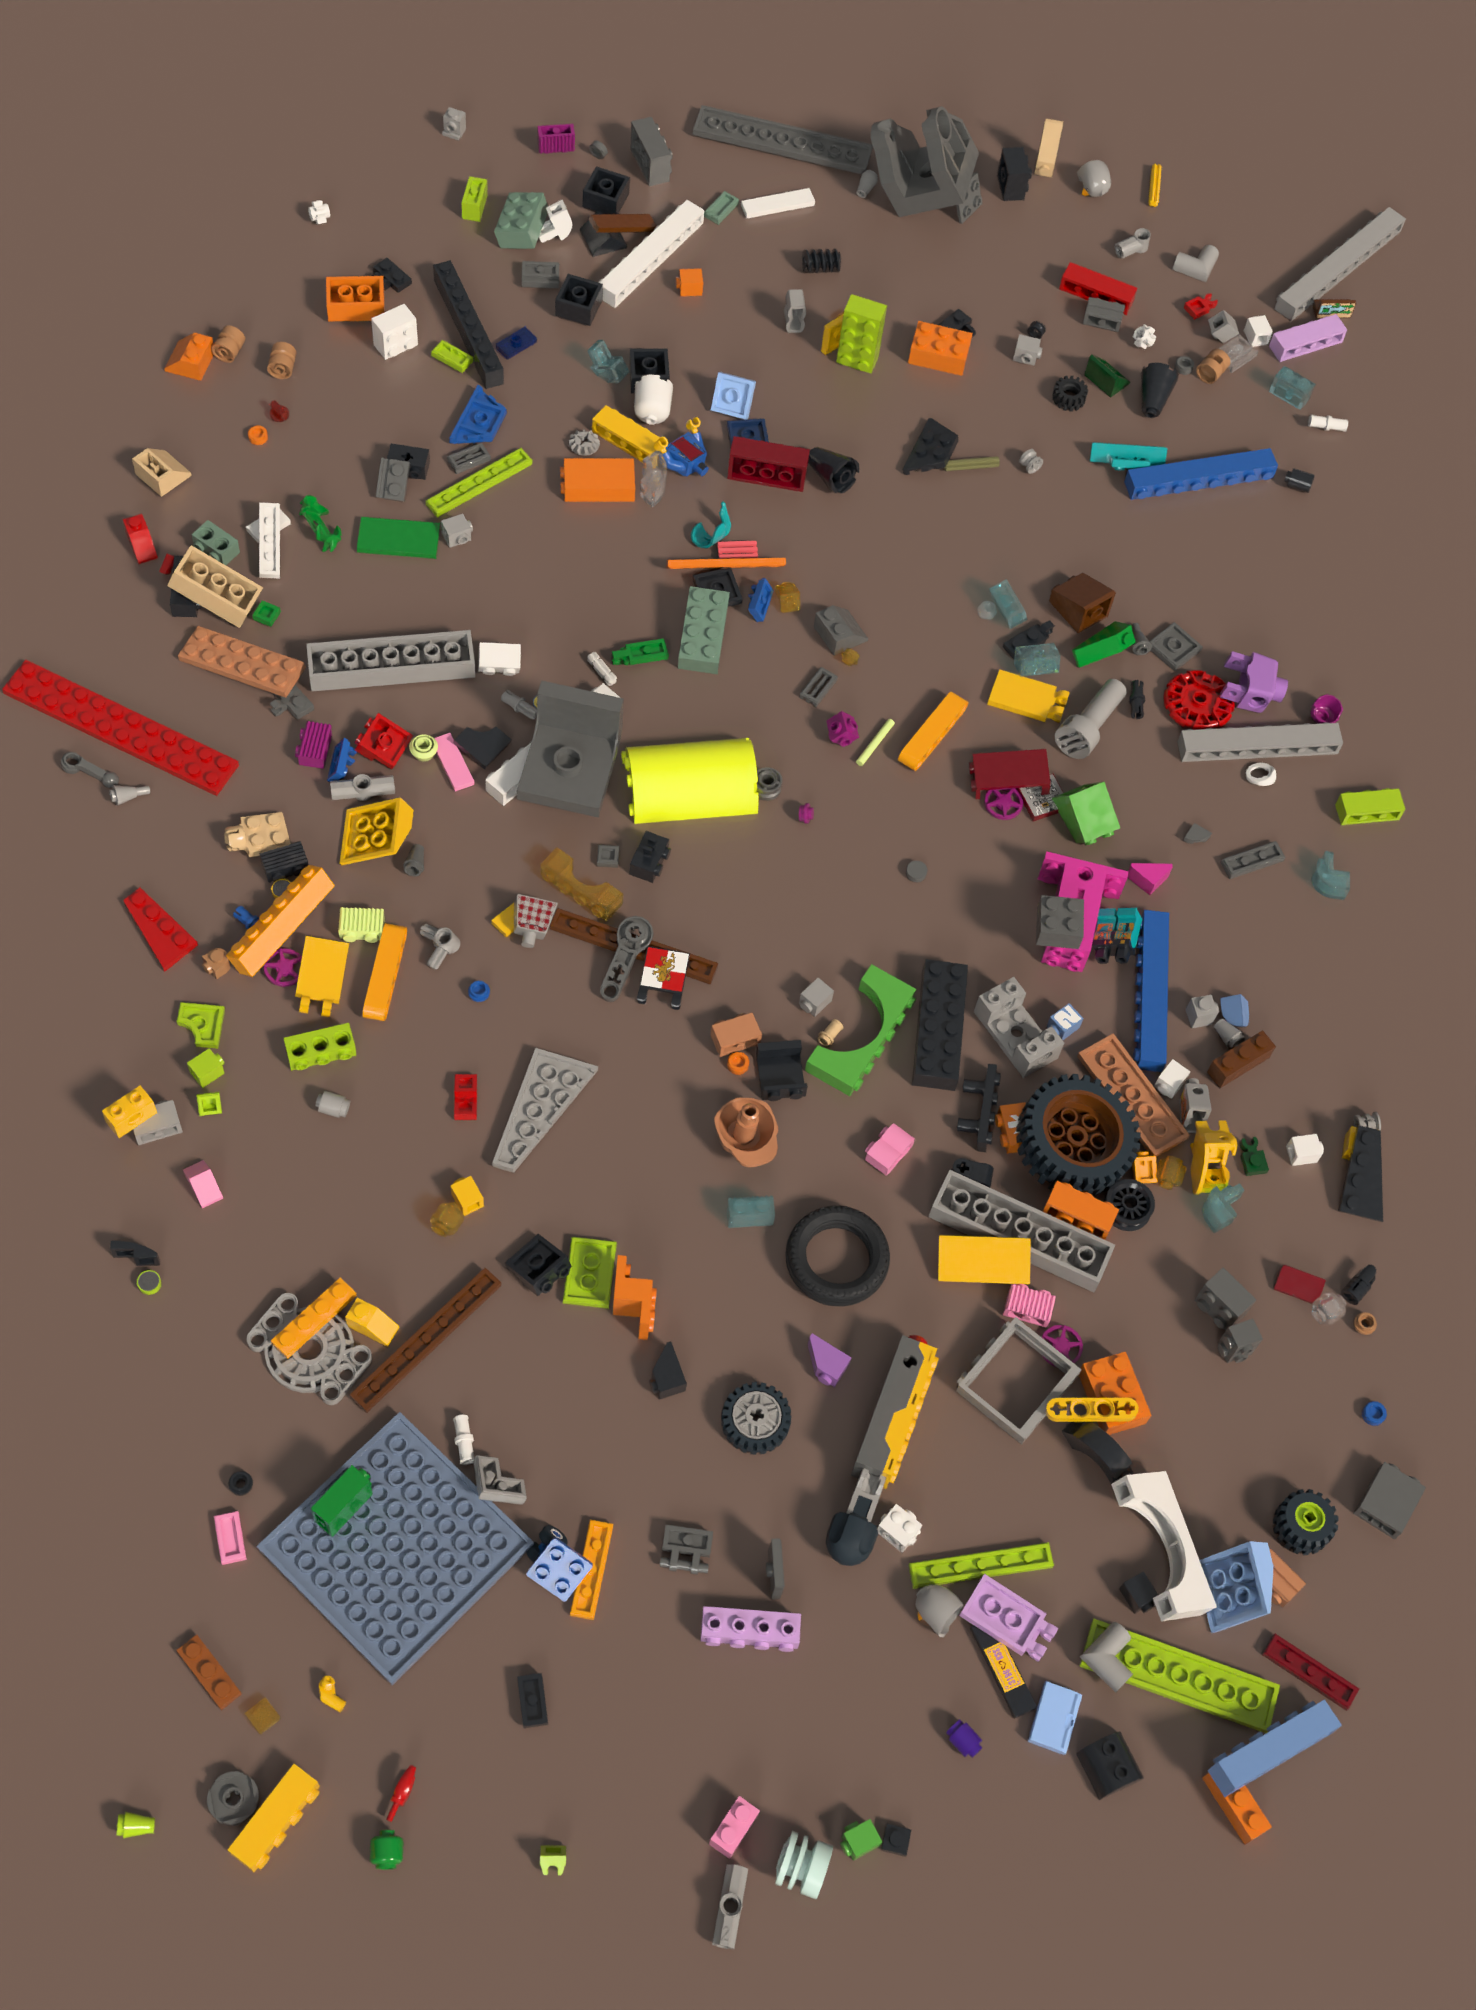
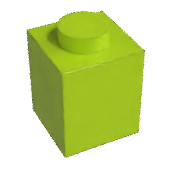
M210 1048L187 1062L190 1074L202 1088L225 1074L223 1059L218 1053L214 1054Z

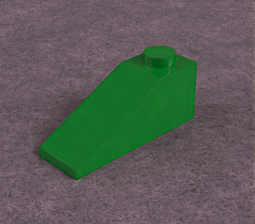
M1114 621L1072 649L1077 667L1080 668L1120 653L1134 644L1136 641L1132 627L1129 624Z

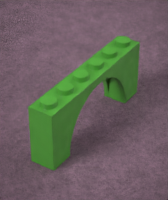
M872 964L861 979L859 991L870 998L880 1014L881 1031L878 1036L865 1047L854 1051H833L817 1045L807 1060L805 1068L807 1073L848 1096H851L854 1090L858 1091L864 1081L862 1077L864 1074L869 1075L874 1066L873 1060L875 1057L880 1058L885 1049L883 1045L886 1041L890 1042L896 1032L894 1028L896 1025L900 1026L906 1017L905 1011L907 1008L911 1010L917 999L914 997L916 992L914 987Z

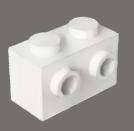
M480 642L478 672H483L485 675H494L495 672H500L506 676H514L515 673H519L521 644Z

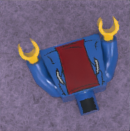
M698 417L686 422V428L692 431V434L687 432L670 444H668V440L665 437H661L653 445L656 451H661L660 461L666 465L667 469L676 471L686 477L693 472L704 476L709 469L704 464L707 452L700 431H697V428L700 426Z

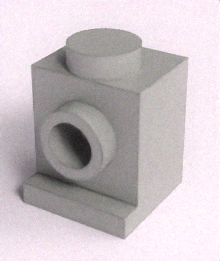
M449 107L443 116L444 131L442 135L459 141L466 130V112Z

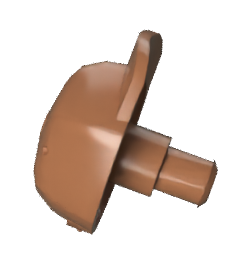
M740 1097L729 1101L717 1112L714 1124L721 1145L742 1166L748 1168L761 1166L776 1157L778 1125L768 1103L754 1098Z

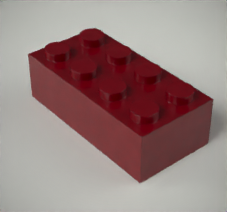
M733 436L727 479L803 492L810 449Z

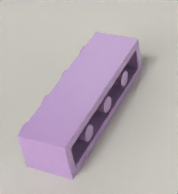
M1337 314L1326 316L1316 321H1310L1306 324L1274 333L1269 347L1279 362L1342 343L1347 328Z

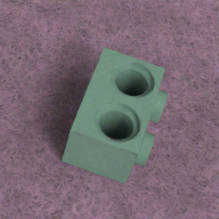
M209 520L191 534L193 547L224 565H227L240 553L238 540Z

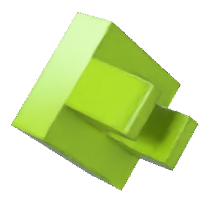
M541 1845L540 1866L544 1875H548L549 1866H556L558 1868V1875L563 1874L564 1867L566 1866L565 1845Z

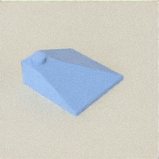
M1249 1541L1200 1560L1217 1606L1207 1612L1211 1633H1216L1271 1613L1274 1566L1268 1543Z

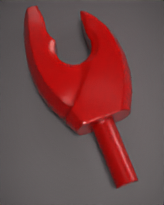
M413 1765L407 1768L396 1785L390 1800L393 1805L386 1818L387 1821L392 1822L398 1807H403L409 1798L415 1781L416 1767Z

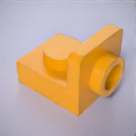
M1148 1151L1136 1152L1138 1155L1132 1163L1133 1180L1141 1183H1157L1156 1156L1149 1155Z

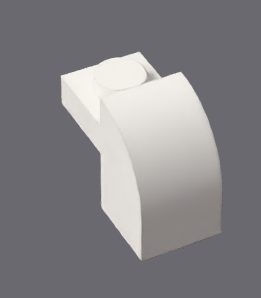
M560 200L546 207L550 220L544 222L539 235L542 243L551 240L557 235L563 240L572 229V220L563 200Z

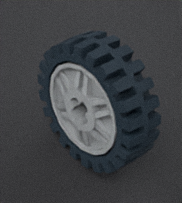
M752 1382L751 1385L743 1384L741 1388L737 1387L734 1389L733 1393H730L725 1401L721 1416L723 1433L727 1436L729 1443H733V1447L736 1449L741 1448V1452L746 1453L749 1451L752 1455H756L757 1452H760V1455L766 1454V1451L771 1452L775 1447H779L789 1432L791 1425L790 1406H788L786 1397L783 1398V1393L781 1391L777 1392L772 1385L768 1387L766 1386L767 1383L761 1382V1385H758L757 1382ZM755 1415L760 1416V1418L757 1421L753 1420Z

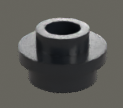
M244 1471L234 1473L228 1482L229 1489L235 1495H246L253 1487L251 1475ZM239 1481H245L243 1487H237Z

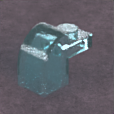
M598 340L587 350L593 362L590 366L592 371L604 381L619 383L630 372L623 357L612 356L604 340Z
M1325 851L1322 858L1318 859L1317 868L1311 878L1312 884L1321 895L1332 899L1344 900L1350 890V872L1333 870V852Z
M1240 1183L1234 1187L1229 1185L1221 1191L1216 1186L1206 1198L1202 1208L1203 1217L1214 1233L1232 1224L1235 1220L1237 1213L1230 1204L1239 1200L1245 1191Z

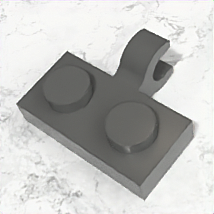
M294 685L286 698L274 694L278 699L270 703L273 707L271 712L275 716H279L288 709L297 720L314 710V705L296 685Z

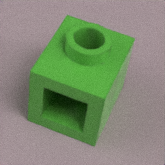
M871 1819L860 1825L858 1821H855L845 1827L846 1832L841 1837L843 1841L840 1842L846 1856L851 1855L853 1861L882 1844V1840Z

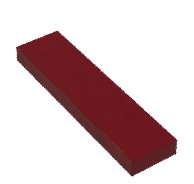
M1276 1633L1271 1637L1262 1653V1656L1346 1711L1350 1708L1359 1691L1358 1687Z

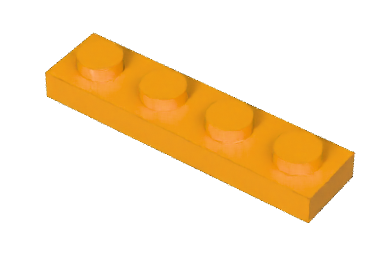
M339 1278L271 1340V1344L287 1359L290 1358L357 1296L356 1292L343 1279Z

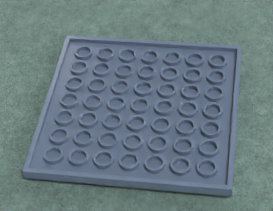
M399 1412L257 1545V1549L393 1685L534 1545V1542L492 1501L479 1500L477 1486ZM351 1465L357 1470L361 1467L370 1475L369 1480L372 1483L373 1495L331 1537L314 1522L311 1507Z

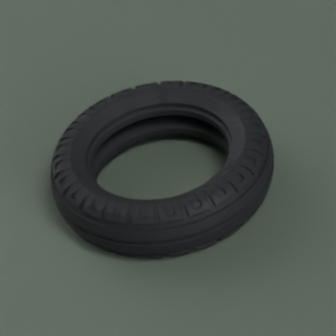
M826 1206L808 1213L795 1225L786 1245V1264L795 1285L812 1300L829 1306H850L869 1298L882 1285L889 1269L890 1251L883 1231L868 1215L847 1206ZM839 1228L857 1235L864 1242L869 1253V1266L864 1274L852 1282L843 1284L831 1283L816 1275L809 1266L806 1257V1247L816 1234L827 1229Z

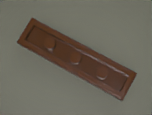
M650 214L590 215L588 219L596 233L653 232L657 226Z

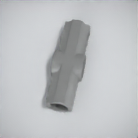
M360 774L354 777V779L330 781L332 800L356 798L360 801H367L372 796L395 794L393 775L369 777L368 775Z
M726 1865L712 1945L719 1948L733 1950L735 1948L748 1868L743 1866ZM727 1900L734 1901L737 1905V1911L734 1913L726 1912L723 1903Z

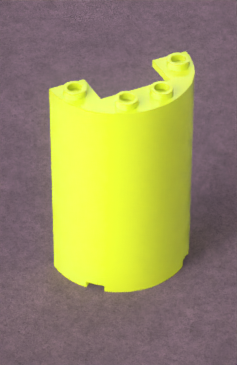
M749 738L626 747L625 751H621L622 764H625V770L630 773V775H627V786L632 788L633 796L632 803L629 804V815L633 816L634 824L758 814L757 767L753 745Z

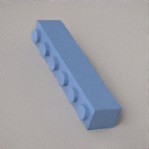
M1323 1700L1316 1704L1312 1701L1302 1708L1303 1712L1301 1714L1295 1711L1285 1717L1284 1720L1286 1722L1281 1725L1278 1721L1267 1728L1268 1733L1265 1735L1259 1732L1249 1739L1251 1743L1248 1745L1241 1742L1231 1749V1755L1227 1756L1226 1753H1223L1213 1760L1215 1765L1208 1772L1224 1797L1340 1728L1342 1724L1327 1702Z

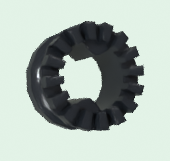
M1033 321L1027 329L1028 335L1041 339L1046 332L1045 325H1042L1043 323H1040V321Z

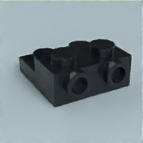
M537 1234L505 1262L507 1269L519 1277L523 1285L537 1296L541 1293H548L552 1289L553 1283L559 1278H565L572 1267L567 1255L540 1234Z

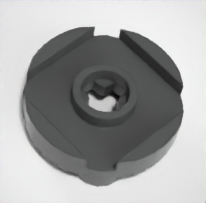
M238 1771L227 1772L219 1776L207 1794V1805L211 1815L219 1823L228 1826H236L248 1821L257 1812L260 1801V1794L256 1783L248 1775ZM231 1792L241 1796L236 1805L226 1802V1799L230 1798Z

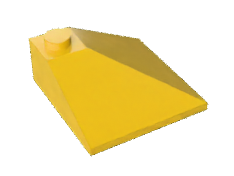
M401 797L347 809L339 864L347 865L396 854L412 828L414 810Z

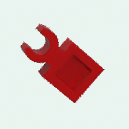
M1209 293L1205 295L1204 299L1198 296L1185 302L1183 308L1195 320L1208 314L1210 309L1215 308L1218 300L1210 301L1212 294Z

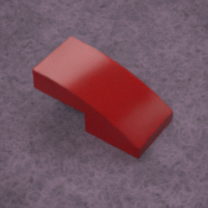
M455 1074L454 1120H477V1074Z

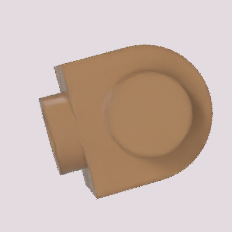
M215 948L202 956L204 962L202 967L207 974L210 975L212 973L216 979L230 970V961L226 957L228 953L224 949Z

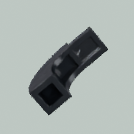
M1071 1422L1062 1430L1071 1448L1083 1452L1093 1459L1103 1470L1111 1484L1126 1475L1134 1474L1130 1467L1132 1461L1125 1451L1108 1433L1093 1422Z

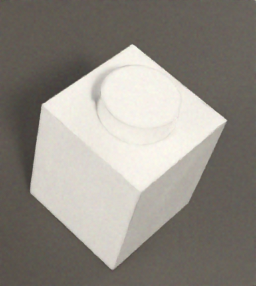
M1266 316L1248 318L1244 333L1250 346L1268 345L1273 331Z
M1172 1059L1158 1077L1154 1087L1162 1095L1172 1099L1185 1083L1191 1071Z
M1317 1134L1292 1137L1286 1145L1292 1166L1317 1163L1324 1152L1323 1144L1319 1141Z

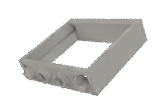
M1015 1317L1011 1323L1007 1321L1001 1327L1000 1332L1002 1334L997 1339L993 1337L985 1347L987 1349L986 1353L983 1356L979 1354L971 1363L973 1368L970 1372L964 1371L961 1377L957 1380L959 1385L956 1392L1022 1445L1046 1416L1048 1402L1054 1398H1061L1079 1376L1081 1369ZM1014 1333L1065 1373V1376L1021 1429L968 1388Z

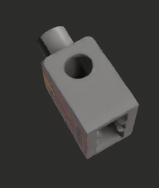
M1190 1078L1186 1081L1179 1102L1180 1123L1188 1133H1196L1195 1122L1207 1121L1211 1113L1208 1086L1206 1084H1199V1080L1196 1078Z

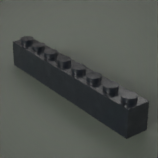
M451 260L434 264V282L469 355L473 356V363L485 388L503 385V366Z

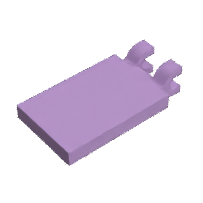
M986 1574L981 1578L959 1615L1022 1656L1027 1651L1037 1662H1039L1047 1650L1045 1646L1035 1642L1038 1635L1040 1634L1045 1640L1050 1642L1059 1629L1044 1620L1045 1612Z

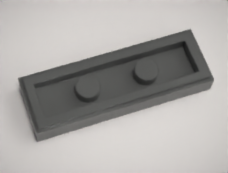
M1277 841L1223 858L1220 863L1229 879L1283 862L1286 857Z

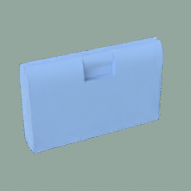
M1045 1681L1028 1742L1065 1755L1082 1695Z

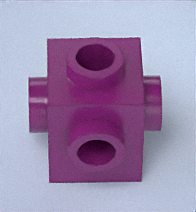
M840 711L826 720L829 731L828 736L833 743L845 747L859 738L858 725L853 716Z

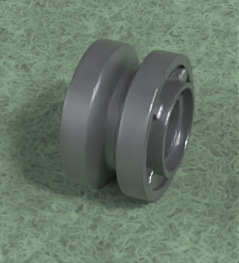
M770 767L759 769L757 771L758 798L765 801L777 798L781 792V774L776 769Z

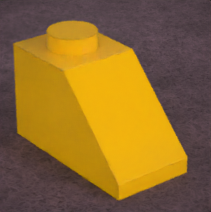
M356 1298L345 1317L349 1328L386 1347L389 1346L399 1329V1325L379 1308L359 1298Z

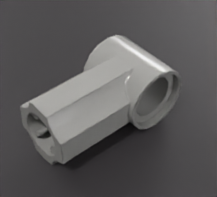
M1145 228L1137 229L1133 236L1116 243L1114 246L1116 255L1119 258H1125L1136 252H1146L1151 237L1150 231Z

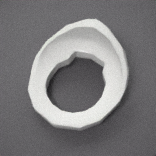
M1267 763L1252 764L1246 770V779L1250 783L1260 786L1272 785L1276 780V770ZM1256 768H1263L1269 771L1268 775L1262 778H1255L1250 774Z

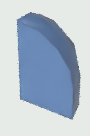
M1241 994L1221 998V1010L1226 1021L1236 1027H1247L1249 1023L1248 1001Z

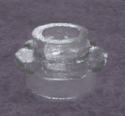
M985 601L978 607V615L983 619L991 620L997 614L995 604L990 601Z

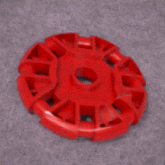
M1189 670L1185 674H1177L1166 685L1167 689L1163 695L1164 706L1166 710H1169V716L1180 726H1187L1193 730L1219 729L1223 727L1232 717L1231 712L1235 709V702L1220 698V695L1218 696L1216 692L1221 693L1226 683L1218 676L1209 675L1206 671ZM1195 697H1201L1204 702L1196 701ZM1189 715L1196 718V721L1189 719Z

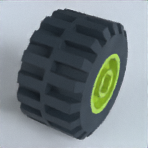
M1303 1489L1298 1490L1296 1493L1292 1492L1283 1500L1274 1513L1276 1515L1273 1518V1524L1276 1525L1273 1528L1274 1533H1279L1280 1536L1277 1538L1279 1542L1284 1541L1286 1549L1293 1548V1553L1298 1554L1302 1551L1303 1555H1309L1310 1552L1315 1554L1322 1550L1336 1535L1335 1532L1339 1526L1336 1524L1339 1521L1338 1515H1334L1336 1508L1329 1505L1331 1501L1328 1498H1322V1493L1313 1494L1311 1489H1308L1306 1492Z

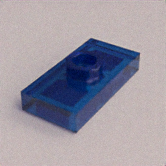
M523 327L496 343V349L508 360L535 344L537 337L526 327Z

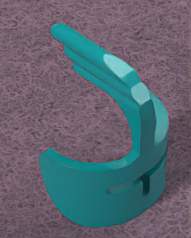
M721 502L719 512L721 523L716 527L713 536H710L705 531L701 522L693 527L691 540L696 546L709 548L729 534L731 521L725 502Z

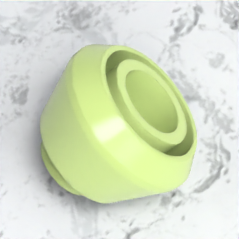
M422 734L411 740L409 748L417 760L425 762L431 760L436 754L438 743L432 736Z

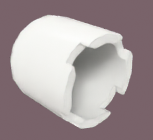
M645 375L641 377L639 382L636 381L634 409L639 420L649 425L662 423L668 418L673 394V384L670 380L667 379L666 382L661 380L659 375Z

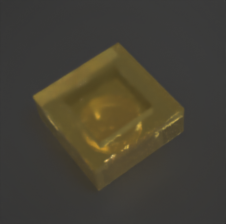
M266 1697L245 1712V1715L260 1735L281 1719Z

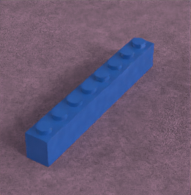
M1271 448L1129 469L1124 483L1131 500L1144 499L1146 497L1172 493L1178 494L1185 491H1197L1199 489L1244 482L1249 483L1263 479L1268 480L1274 477L1278 464Z
M1144 910L1141 916L1140 935L1136 948H1139V954L1136 956L1135 965L1139 967V973L1137 972L1135 976V985H1138V991L1135 993L1134 1002L1138 1004V1010L1134 1014V1023H1137V1029L1134 1031L1133 1040L1137 1042V1048L1134 1049L1133 1060L1136 1061L1141 1070L1162 1072L1167 1063L1169 913Z

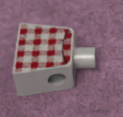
M517 894L514 901V933L523 936L522 946L533 948L535 939H544L557 907L556 902Z

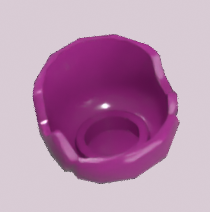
M1329 694L1322 695L1312 704L1311 718L1317 724L1325 722L1336 723L1343 712V707L1340 700L1335 696Z

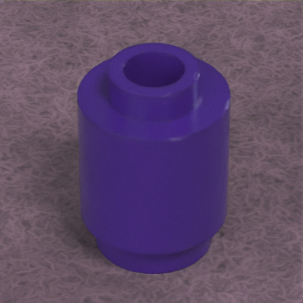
M961 1719L946 1732L950 1737L948 1740L964 1757L970 1755L973 1758L983 1748L980 1745L983 1740L967 1722L963 1723Z

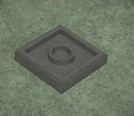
M1175 622L1150 640L1152 644L1151 651L1174 671L1197 655L1203 648Z

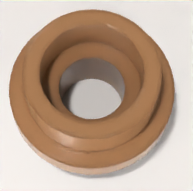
M1362 1312L1354 1318V1327L1360 1334L1369 1335L1375 1331L1377 1322L1372 1314ZM1361 1322H1366L1368 1327H1364Z

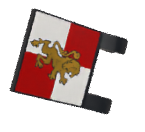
M647 946L637 1002L639 1004H646L648 990L672 993L671 1007L674 1010H679L690 953Z

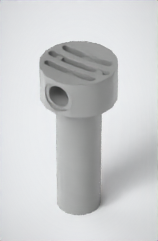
M1116 679L1107 680L1080 715H1070L1059 726L1054 735L1055 742L1064 754L1075 759H1084L1092 752L1100 740V727L1126 696L1127 691L1122 682Z

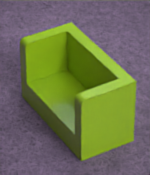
M469 176L462 199L463 219L481 221L488 196L487 179Z

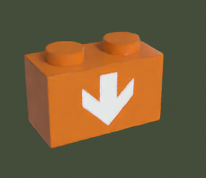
M1026 1102L1002 1105L999 1107L997 1114H995L996 1127H1000L1002 1133L1000 1134V1143L1002 1147L1006 1148L1007 1154L1018 1152L1017 1150L1022 1142L1017 1143L1016 1137L1020 1132L1016 1131V1126L1020 1122L1018 1118Z

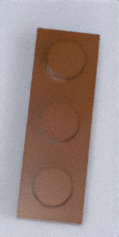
M197 1634L176 1650L220 1710H223L242 1695Z

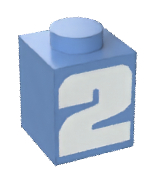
M1069 1003L1050 1017L1046 1027L1052 1026L1060 1038L1064 1040L1080 1028L1084 1018Z

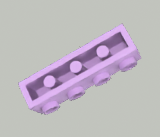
M703 1606L700 1641L706 1642L705 1644L708 1646H720V1643H727L733 1648H744L745 1645H753L758 1650L779 1647L780 1651L792 1652L793 1649H798L800 1644L801 1614Z

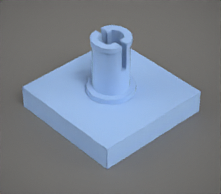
M718 372L711 411L747 420L756 381Z

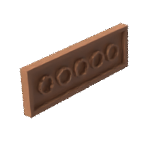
M200 626L195 629L178 654L179 661L285 698L306 668L305 662Z
M1114 1033L1078 1053V1059L1093 1079L1102 1080L1101 1087L1104 1088L1108 1083L1112 1086L1110 1092L1113 1095L1117 1091L1122 1094L1119 1098L1121 1103L1125 1100L1128 1101L1130 1105L1126 1110L1128 1112L1134 1110L1136 1116L1132 1119V1122L1138 1121L1139 1128L1135 1132H1140L1141 1138L1139 1141L1150 1155L1158 1157L1189 1138V1133Z

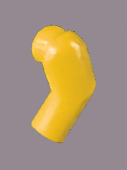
M328 1675L324 1676L318 1686L320 1700L340 1713L345 1707L346 1701L336 1696L334 1678Z

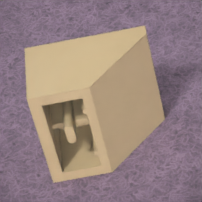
M147 448L132 458L135 474L161 497L192 476L190 471L165 450Z

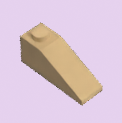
M1045 119L1036 159L1035 175L1052 177L1063 121Z

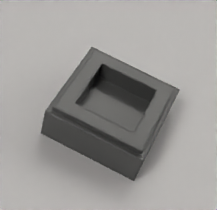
M598 845L597 867L618 868L619 846Z

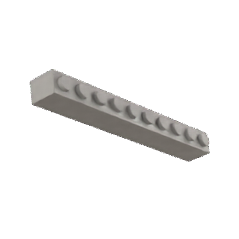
M1390 207L1384 212H1379L1373 221H1368L1365 227L1358 229L1352 238H1347L1341 247H1336L1331 255L1323 258L1320 264H1315L1309 273H1304L1299 281L1293 282L1285 292L1282 291L1276 298L1275 310L1288 320L1293 321L1313 304L1314 299L1321 298L1399 234L1406 218Z

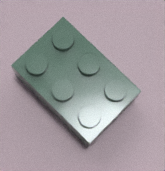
M509 192L494 230L500 248H535L548 214L546 209L548 204L543 192Z

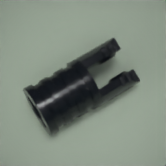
M1368 1264L1341 1291V1295L1347 1302L1357 1305L1363 1299L1376 1279V1267Z

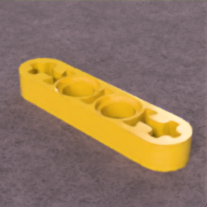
M1054 1398L1046 1406V1415L1055 1422H1121L1135 1419L1139 1407L1132 1398ZM1067 1404H1070V1415H1066L1067 1410L1060 1411L1059 1415H1055L1054 1411H1050L1054 1405H1058L1059 1409H1066ZM1077 1404L1084 1405L1087 1409L1086 1414L1077 1415L1074 1412V1406ZM1100 1404H1106L1110 1408V1413L1105 1416L1101 1415L1097 1411V1407ZM1114 1404H1117V1409H1123L1127 1404L1133 1410L1130 1412V1415H1127L1124 1410H1118L1117 1415H1114Z

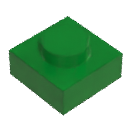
M262 600L252 615L253 620L272 627L281 610L280 607Z

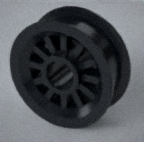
M1123 1179L1114 1183L1104 1198V1201L1110 1202L1115 1208L1119 1209L1113 1226L1123 1231H1136L1144 1227L1155 1209V1199L1150 1189L1145 1184L1133 1179ZM1125 1202L1132 1204L1133 1208L1127 1207Z

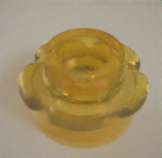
M846 648L844 652H841L842 661L846 665L858 664L860 656L857 652L850 648Z

